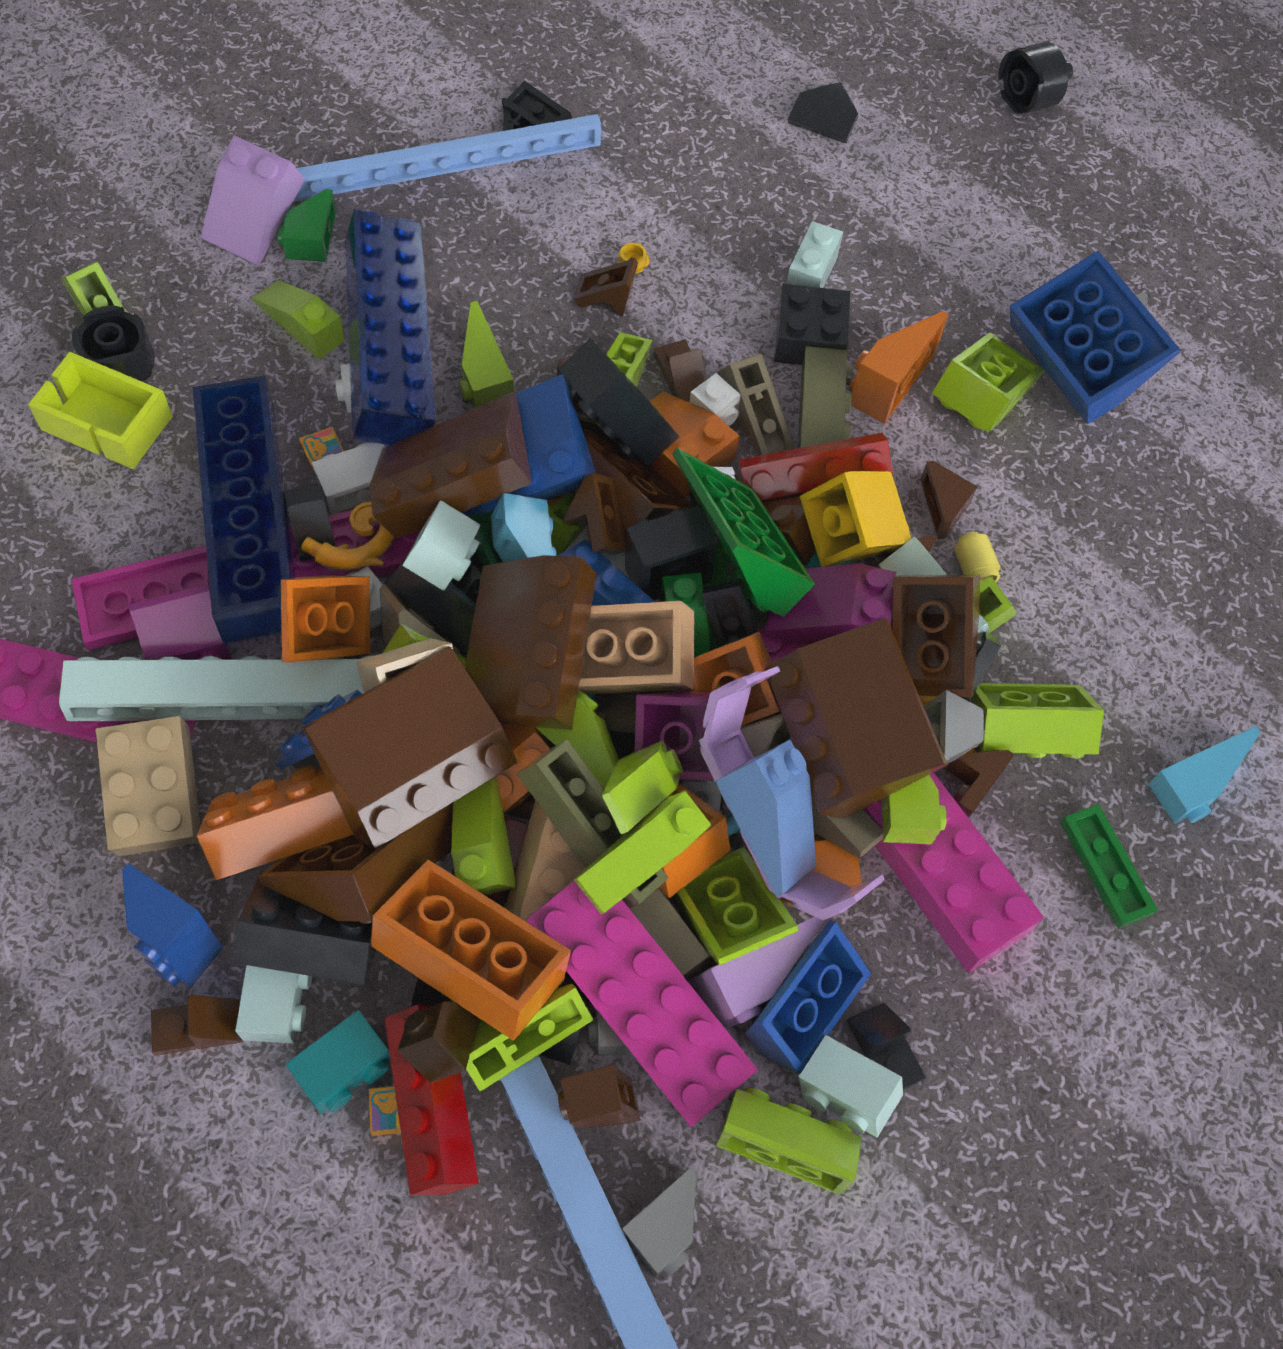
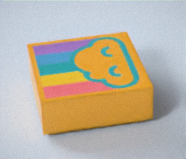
M333 427L299 438L300 446L312 472H314L312 462L330 454L344 452Z
M394 1086L369 1089L370 1134L377 1136L401 1133Z

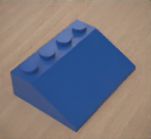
M1099 250L1010 305L1011 327L1087 425L1117 407L1180 353V348Z
M561 374L515 393L519 406L532 484L512 491L509 494L550 500L579 488L586 475L590 473L597 474L565 375ZM501 496L461 513L468 516L494 511Z

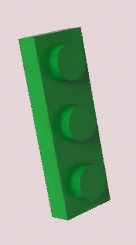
M1099 804L1065 816L1061 820V826L1118 929L1150 917L1158 911Z

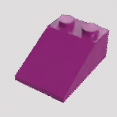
M863 564L805 568L815 585L784 617L768 610L764 635L809 645L882 618L888 619L891 626L893 577L896 576V572Z

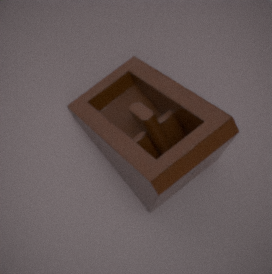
M927 461L920 481L937 539H945L970 505L978 486L935 461Z

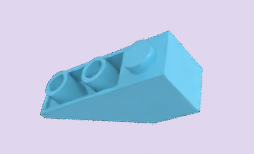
M503 493L491 515L493 547L502 561L508 562L541 555L556 556V549L551 545L553 519L548 515L547 500Z

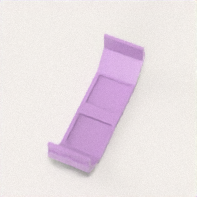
M778 666L764 672L760 670L710 692L703 719V728L706 729L704 737L699 742L701 744V754L715 781L754 758L740 728L751 687L781 672ZM741 831V835L761 873V876L770 892L774 893L772 887L770 886L764 872L762 871L756 857L754 856L748 842L746 841ZM811 870L784 894L776 898H786L790 900V904L793 907L821 920H826L849 909L885 879L881 874L850 887Z

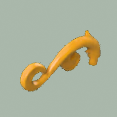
M363 502L357 505L350 514L349 522L352 530L360 536L373 535L374 528L370 523L378 522L373 517L371 502ZM380 524L377 534L370 541L357 548L347 549L349 547L348 544L338 547L332 546L327 542L321 544L307 537L302 543L301 550L315 557L316 563L335 570H351L364 566H382L384 561L378 559V557L390 546L394 536Z

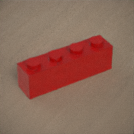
M883 432L739 459L743 484L752 488L760 501L805 493L850 471L891 472L893 476L889 442Z
M420 1004L384 1018L410 1195H445L477 1185L479 1182L461 1072L430 1083L398 1051L404 1031V1024L408 1016L417 1010L432 1007Z

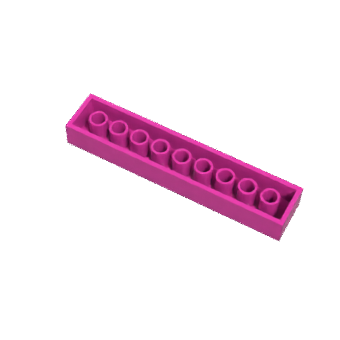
M765 628L758 631L761 634L772 663L798 648L807 646V644L765 636ZM933 772L929 775L939 790V804L944 805L946 808L945 829L939 832L933 844L883 842L882 839L875 847L964 969L969 973L1032 932L1044 919V916ZM881 800L863 810L883 830Z

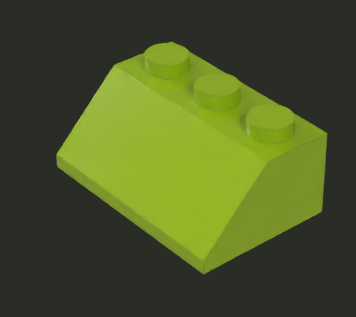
M980 683L970 700L974 705L984 709V741L978 745L982 752L1009 750L1012 753H1023L1033 758H1043L1046 754H1062L1065 757L1075 759L1083 758L1085 754H1099L1104 709L1081 685Z
M746 1087L745 1091L736 1089L716 1144L717 1147L839 1195L854 1183L858 1169L862 1137L853 1134L852 1130L845 1123L833 1119H828L827 1123L810 1117L811 1111L802 1106L787 1103L786 1107L770 1102V1096L767 1093L755 1088Z

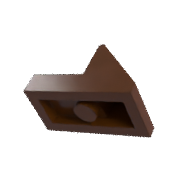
M633 258L581 274L573 301L581 308L607 301L619 316H623L638 266L637 260Z
M686 339L654 348L653 356L672 395L690 402L691 391L707 380L701 350H691Z
M590 473L582 481L563 518V523L580 527L588 526L587 534L593 552L611 555L625 552L626 545L614 480L611 477Z
M1009 750L966 753L948 764L946 770L964 782L953 798L968 818L1014 756Z
M190 995L187 996V1005L151 1010L152 1053L157 1056L243 1043V1040L235 1031L240 999Z

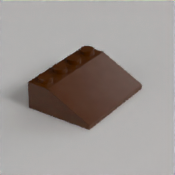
M511 392L383 447L370 483L373 517L398 539L422 529L440 500L457 511L464 512L498 498L503 493H510L532 484L519 406L515 393Z
M578 417L596 473L611 477L614 480L625 544L627 528L633 526L638 521L644 519L654 520L669 515L672 511L679 508H692L691 503L650 464L647 466L638 456L633 460L630 459L618 445L621 439L618 441L615 439L611 440L598 424L601 421L597 422L596 420ZM579 488L570 491V493L576 495Z
M541 555L486 565L482 568L465 669L502 725L572 730L597 575L582 557Z
M882 618L798 648L765 668V670H769L778 666L781 671L769 677L794 748L799 750L805 759L806 770L810 776L811 794L819 814L844 819L948 765L888 619Z
M449 646L302 727L355 838L374 849H377L518 763L502 725L452 647Z
M453 802L377 849L357 840L354 835L279 859L258 876L261 885L337 921H359L361 924L371 923L373 915L427 860L437 863L444 855L451 853Z

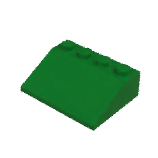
M676 448L672 454L697 505H700L713 535L721 543L720 551L726 558L732 561L736 568L734 574L738 579L742 580V583L751 592L749 596L751 602L763 612L770 610L784 617L815 583L752 488Z

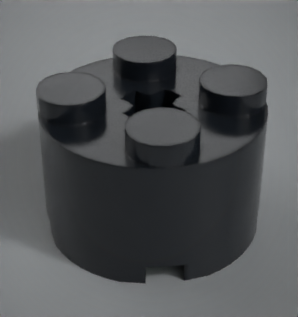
M1049 40L1010 51L1003 57L999 67L998 80L1003 79L1004 90H1000L1001 96L1014 113L1018 114L1057 105L1061 102L1067 91L1068 80L1072 78V64L1065 60L1061 50Z
M104 306L94 309L83 316L84 322L78 329L75 326L72 332V343L77 355L139 381L147 380L151 376L155 354L144 323L137 314L134 313L132 315L125 312L124 308L119 306Z

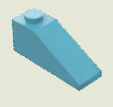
M1257 726L1161 770L1148 784L1174 824L1186 818L1190 823H1194L1211 813L1209 806L1220 796L1261 733Z

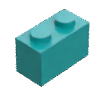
M357 1010L285 1065L319 1113L322 1114L327 1109L330 1112H335L351 1100L353 1095L350 1092L365 1081L369 1085L380 1079L388 1071L389 1067L386 1064L391 1060L389 1050L361 1012Z

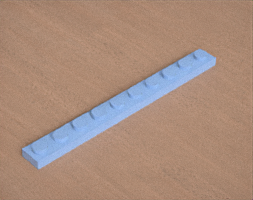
M598 114L300 167L297 170L305 180L294 201L309 199L325 189H331L333 194L600 146L601 122Z

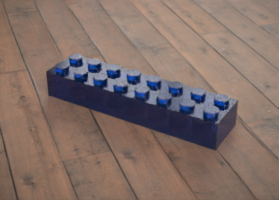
M353 209L345 239L352 440L390 445L434 426L436 422L421 222L411 221L407 218L381 215L372 211Z
M266 376L193 387L212 617L223 643L282 633L281 580L296 577L287 505L284 495L285 489L275 408Z

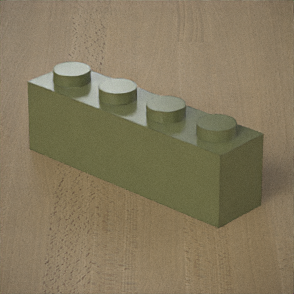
M805 347L801 371L798 448L849 439L851 422L845 421V413L849 414L852 394L846 392V385L850 386L853 367L847 364V350Z
M568 740L546 750L517 773L520 780L585 868L625 834H620L602 797L604 789ZM660 869L622 900L628 907L639 905L668 879V876Z

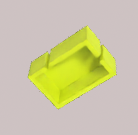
M72 352L66 355L51 374L65 404L63 405L54 384L50 381H46L28 403L42 431L98 455L103 451L107 459L133 470L173 417L163 390Z

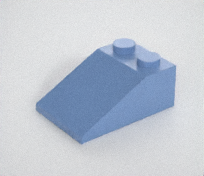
M791 740L752 758L715 781L776 897L784 894L816 867L810 776L806 770V762L803 755L794 748Z

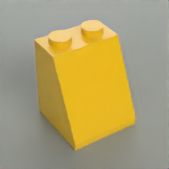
M845 472L800 496L821 567L888 554L898 550L912 539L891 472Z

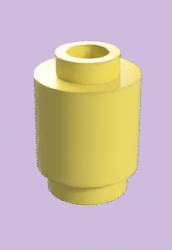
M969 532L961 536L953 550L963 575H980V583L991 576L997 582L1000 579L999 570L1001 566L989 537L978 532Z

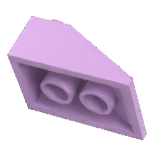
M234 135L217 167L201 239L258 266L263 260L305 178L291 161Z
M814 916L798 924V932L703 972L690 980L693 989L720 1023L725 1021L728 1028L761 1014L762 1009L759 1004L774 996L825 921Z

